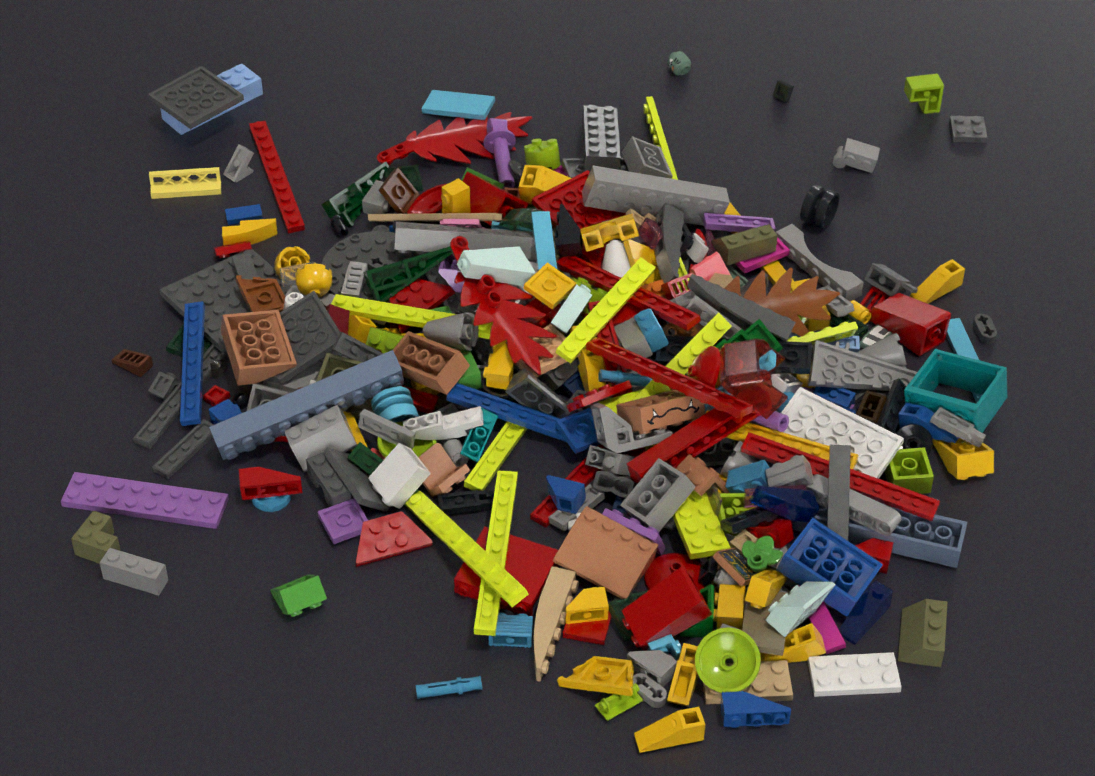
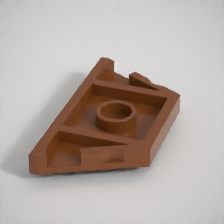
M242 275L236 276V283L250 312L279 310L280 313L283 311L285 295L277 279L253 277V280L242 279Z

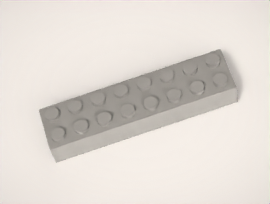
M594 165L582 190L583 203L586 207L626 213L631 208L641 216L650 213L656 217L659 210L667 203L684 212V223L704 226V213L724 214L730 203L727 189L723 187Z
M396 222L394 250H398L399 253L416 251L417 254H426L427 252L450 247V242L453 238L463 236L468 241L469 250L520 246L529 262H537L533 232Z

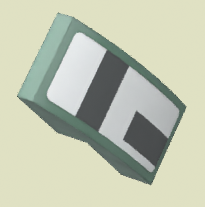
M877 324L859 342L860 347L866 348L888 337L892 332Z

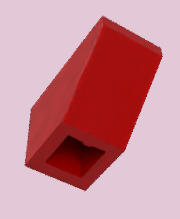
M872 538L855 545L883 565L878 572L887 574L894 542Z

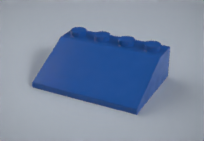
M812 518L784 554L776 570L800 586L806 581L833 582L835 586L824 602L847 617L883 564Z

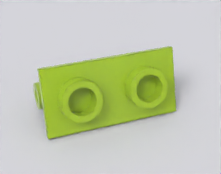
M636 683L633 684L632 696L613 694L606 699H601V702L595 704V707L608 721L643 701L637 693L640 691L639 686Z

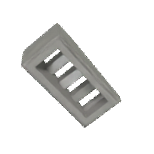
M350 261L341 295L360 297L366 281L363 272L368 271L366 263Z

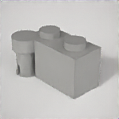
M847 138L844 149L843 146L837 148V153L833 158V165L836 168H843L847 165L872 173L878 160L880 148Z

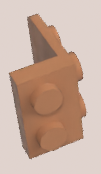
M440 443L434 444L418 457L431 473L423 482V485L432 497L450 492L452 490L451 486L454 483L462 482L466 478L465 474L470 471L466 464L456 467Z
M689 454L676 467L678 471L685 474L696 486L694 491L700 496L712 485L722 493H728L725 488L727 484L719 477L720 475L713 468H707L705 462L699 457L695 459Z

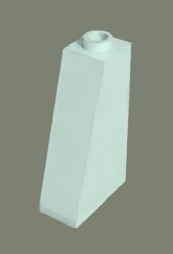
M520 246L465 250L457 262L458 268L465 278L480 280L483 275H489L495 282L524 286L536 273Z

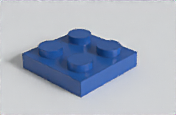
M590 408L556 420L555 426L575 454L589 449L590 445L597 446L600 444L597 440Z

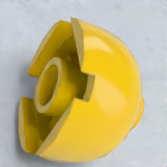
M286 247L277 255L274 262L277 276L288 283H296L295 273L297 269H304V265L310 264V257L300 247Z
M316 263L304 265V269L301 270L300 268L297 269L295 273L297 289L304 296L312 291H315L318 297L324 296L332 286L331 269L327 270L325 265Z

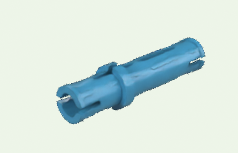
M600 369L598 374L599 382L615 383V385L629 380L631 385L646 386L652 380L649 377L636 373L622 372V370L607 371Z
M481 676L464 679L456 677L457 680L416 685L417 699L453 693L461 695L467 691L482 690Z

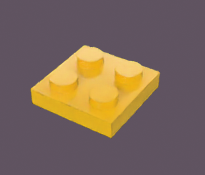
M546 263L524 284L523 289L551 309H554L574 289L577 283L549 263Z

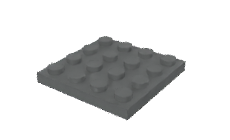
M203 66L148 94L150 101L189 129L200 125L244 100L242 93Z
M312 291L280 312L297 363L296 367L276 375L281 384H284L325 357L326 353L334 351L332 348L340 330L315 291Z

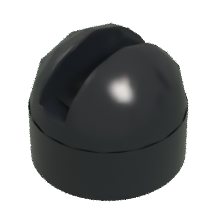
M239 392L233 396V404H237L240 409L248 406V398L244 393Z

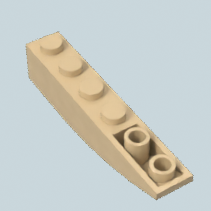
M552 566L540 596L534 627L536 681L541 682L543 673L547 674L548 660L549 657L554 656L555 640L559 641L561 624L565 625L566 607L573 601L572 594L577 592L579 581H576L575 571Z

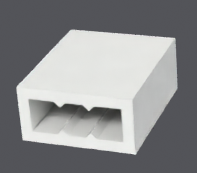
M398 443L368 479L373 484L372 488L378 494H381L383 497L382 501L387 506H394L400 509L431 473L411 448Z

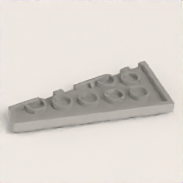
M816 340L813 345L811 374L808 386L890 391L894 380L899 378L907 386L917 372Z

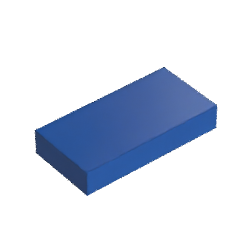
M260 204L225 209L228 225L239 224L240 221L263 219Z

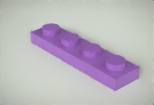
M704 213L703 215L705 229L712 231L741 232L770 224L774 231L776 230L773 218Z

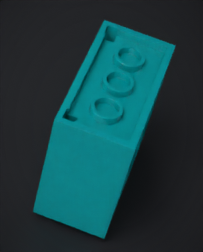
M935 349L904 389L905 404L911 403L925 406L933 412L942 407L974 424V428L983 433L1007 399V367ZM941 383L982 394V397L975 404L933 391Z

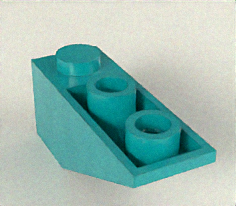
M483 408L481 409L483 411L484 425L468 430L460 454L476 462L479 461L498 418L497 415Z

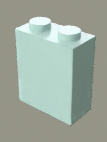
M576 284L551 321V324L567 335L571 326L574 325L592 298L591 290L583 284L581 286Z

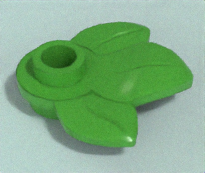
M763 536L756 543L747 540L742 547L743 556L748 559V567L754 572L764 571L768 565L778 563L783 556L782 551L774 549V541L771 536Z

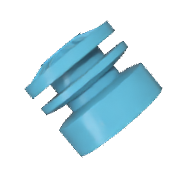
M406 387L387 388L376 394L371 401L375 414L394 423L419 417L416 407L413 405L410 391Z

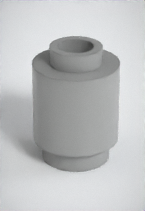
M448 440L444 444V450L456 467L468 463V457L460 454L462 445L459 440Z

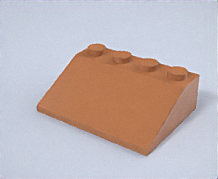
M279 310L222 315L221 334L237 385L256 384L296 367L297 363Z
M586 506L573 524L553 562L568 570L575 571L577 575L599 587H605L606 591L626 601L653 562L658 544Z

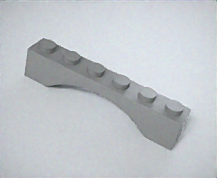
M790 224L776 231L777 237L790 249L787 257L811 275L812 278L818 276V282L823 287L828 285L833 290L840 292V295L848 301L862 296L863 281L852 272L833 268L818 260L807 248L804 241V233L796 226Z

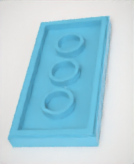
M432 90L421 109L423 114L485 120L495 103V96Z

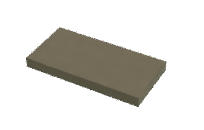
M778 592L772 603L762 609L755 608L750 605L751 602L745 601L742 631L755 641L760 653L783 656L785 637L766 621V618L770 614L768 609L776 601L779 602L786 594L785 592Z

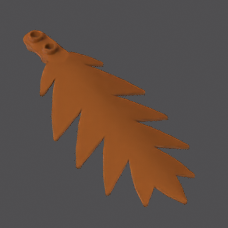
M789 268L771 288L766 297L765 271L762 270L754 279L743 298L752 300L756 304L769 308L773 312L786 316L796 322L792 333L799 336H804L809 330L797 315L814 320H831V317L822 307L838 297L840 292L817 290L818 276L805 281L790 293L793 269ZM736 276L724 289L741 296L740 277ZM669 323L664 326L663 332L666 336L693 337L704 326L698 323L693 326L692 330L687 331ZM670 329H673L675 331V334L669 335L668 331Z

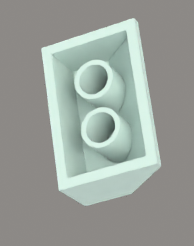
M806 581L800 587L796 585L789 594L786 593L779 602L776 601L768 609L770 614L766 621L781 635L786 637L816 612L835 584L833 582Z

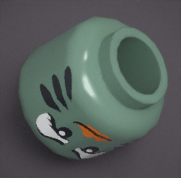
M678 51L669 55L667 66L675 75H685L690 71L691 61L684 52Z

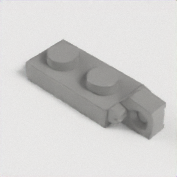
M939 407L930 420L937 427L977 447L982 445L986 437L985 434L974 428V424L942 407Z

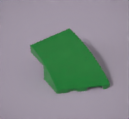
M760 319L745 331L741 329L728 341L723 339L715 346L719 349L720 356L726 357L730 355L743 362L744 366H749L770 350L778 353L783 349Z

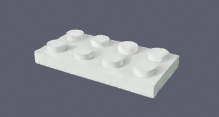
M894 652L808 657L814 697L901 692V682Z

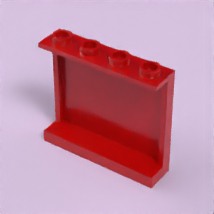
M488 527L483 528L476 540V543L485 551ZM510 535L505 570L527 590L529 595L514 607H511L501 597L499 608L510 610L517 614L533 616V605L546 583L551 567L559 568L560 566L553 562L558 550ZM464 562L454 578L455 593L478 600L481 577Z

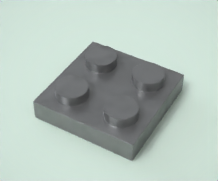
M950 116L949 123L953 142L987 143L984 117Z

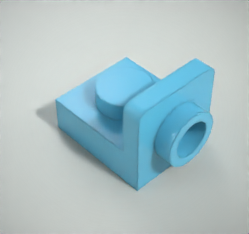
M672 634L648 643L647 651L661 650L666 654L671 653L672 657L678 661L682 648L679 641H675Z

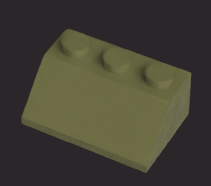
M770 224L711 240V243L726 265H731L775 252L778 235Z
M924 599L902 609L898 662L934 667L942 666L945 652L947 601Z

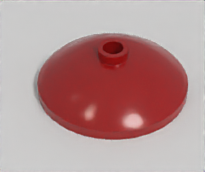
M446 184L432 187L420 194L407 210V213H442V186Z
M708 346L703 349L694 359L692 365L689 366L688 376L715 388L721 365L719 349L714 346Z
M668 553L658 556L645 572L646 587L650 590L675 570L684 566L700 591L706 587V585L698 583L700 566L702 564L696 559L690 560L688 555L681 553Z

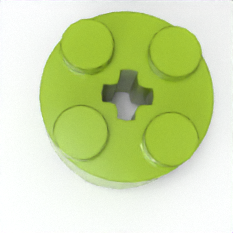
M539 138L533 139L531 144L524 146L526 165L552 167V170L561 165L557 139H549L547 141H542Z

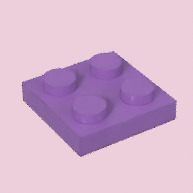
M355 498L318 511V517L333 544L361 535L362 524L364 521H368Z

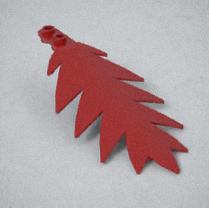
M508 112L495 117V119L507 120V128L515 137H528V133L519 127L529 122L532 116L511 117L512 113ZM488 115L485 120L473 119L467 125L464 118L457 117L445 130L441 120H438L425 128L418 136L417 132L413 131L406 137V141L380 152L377 155V160L380 164L387 162L388 165H391L393 160L404 159L409 153L414 151L418 156L434 162L437 160L432 155L471 164V161L457 147L482 157L494 159L493 155L480 143H483L485 136L488 134Z
M457 236L450 242L451 249L458 262L462 252L469 250L468 241L463 236ZM461 271L458 272L454 282L457 284L465 281L461 290L460 306L466 307L479 304L474 316L473 325L478 326L493 322L490 330V346L493 347L507 340V348L512 362L516 364L521 359L540 376L541 367L538 357L552 359L554 355L529 337L556 338L557 336L541 327L520 320L545 317L546 314L527 306L507 301L532 299L533 296L509 284L495 282L489 275H483L479 280L465 278Z

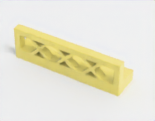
M219 167L149 172L151 199L221 194ZM216 173L217 178L210 179L206 176ZM191 175H197L199 178L197 180H192L189 177ZM173 176H179L182 179L179 181H174L171 178ZM154 177H161L164 180L162 182H154Z

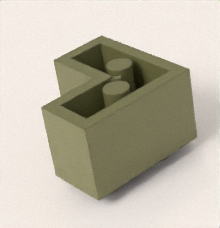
M93 510L71 538L76 556L100 564L109 548L121 551L118 537L113 536L114 528L111 516Z

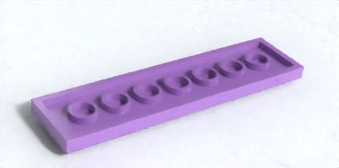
M74 472L62 497L61 504L62 507L94 510L103 513L217 529L229 497L225 493Z

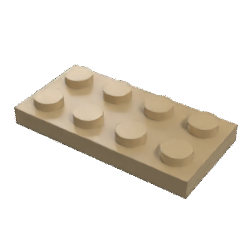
M787 660L761 661L756 679L742 691L770 701H792L793 691ZM726 663V665L732 666L733 663ZM703 683L705 704H721L722 693L710 689Z

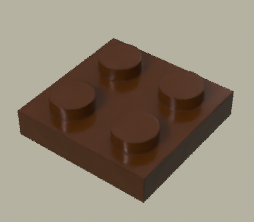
M399 168L394 169L379 188V192L397 214H405L419 195L418 191Z

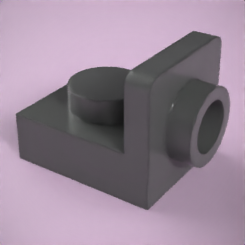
M159 371L148 391L166 400L174 386H178V377L170 372L165 374Z

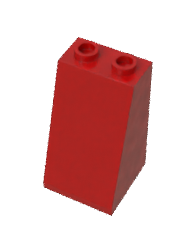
M467 171L462 181L470 187V213L502 214V220L494 222L518 226L520 215L524 214L529 203ZM484 221L487 224L492 225V221Z
M897 293L872 308L870 321L889 330L892 334L897 333L900 338L898 341L918 356H921L945 342L951 313Z
M684 566L674 571L621 610L625 617L622 619L627 630L631 629L634 634L631 638L637 648L641 647L644 651H647L648 643L670 634L675 636L712 615L696 583Z

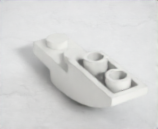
M480 406L445 416L442 415L441 411L403 421V427L415 432V439L443 440L467 436V429L484 425L483 411Z

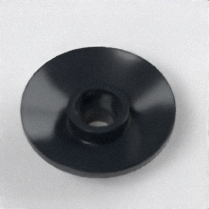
M914 424L907 425L896 433V435L904 438V443L900 449H911V444L917 443L916 448H925L927 456L931 452L932 438L924 427Z

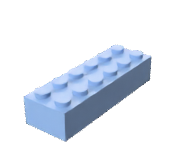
M242 63L217 75V77L242 93L244 100L200 125L262 95L261 78ZM161 109L162 120L182 135L192 130Z

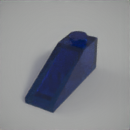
M757 486L750 498L752 504L798 522H810L812 518H815L820 509L813 490Z
M875 580L863 593L840 627L839 632L842 637L855 645L890 608L893 590Z

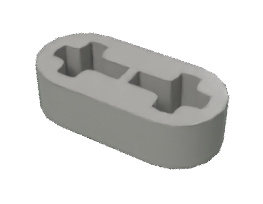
M638 673L633 676V684H640V691L637 693L643 701L654 708H661L666 704L667 692L660 684L644 673Z

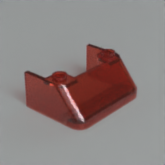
M764 339L726 343L720 349V382L723 388L730 394L753 405L752 409L765 419L788 399V396L772 385L771 373L785 360V357L771 348ZM773 350L776 353V366L770 371L760 369L759 358L768 351Z

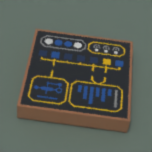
M736 547L717 551L713 555L717 563L740 586L750 584L751 577L760 573L754 572L748 567L747 559Z

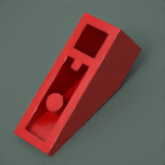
M262 467L239 469L242 500L303 493L300 476Z

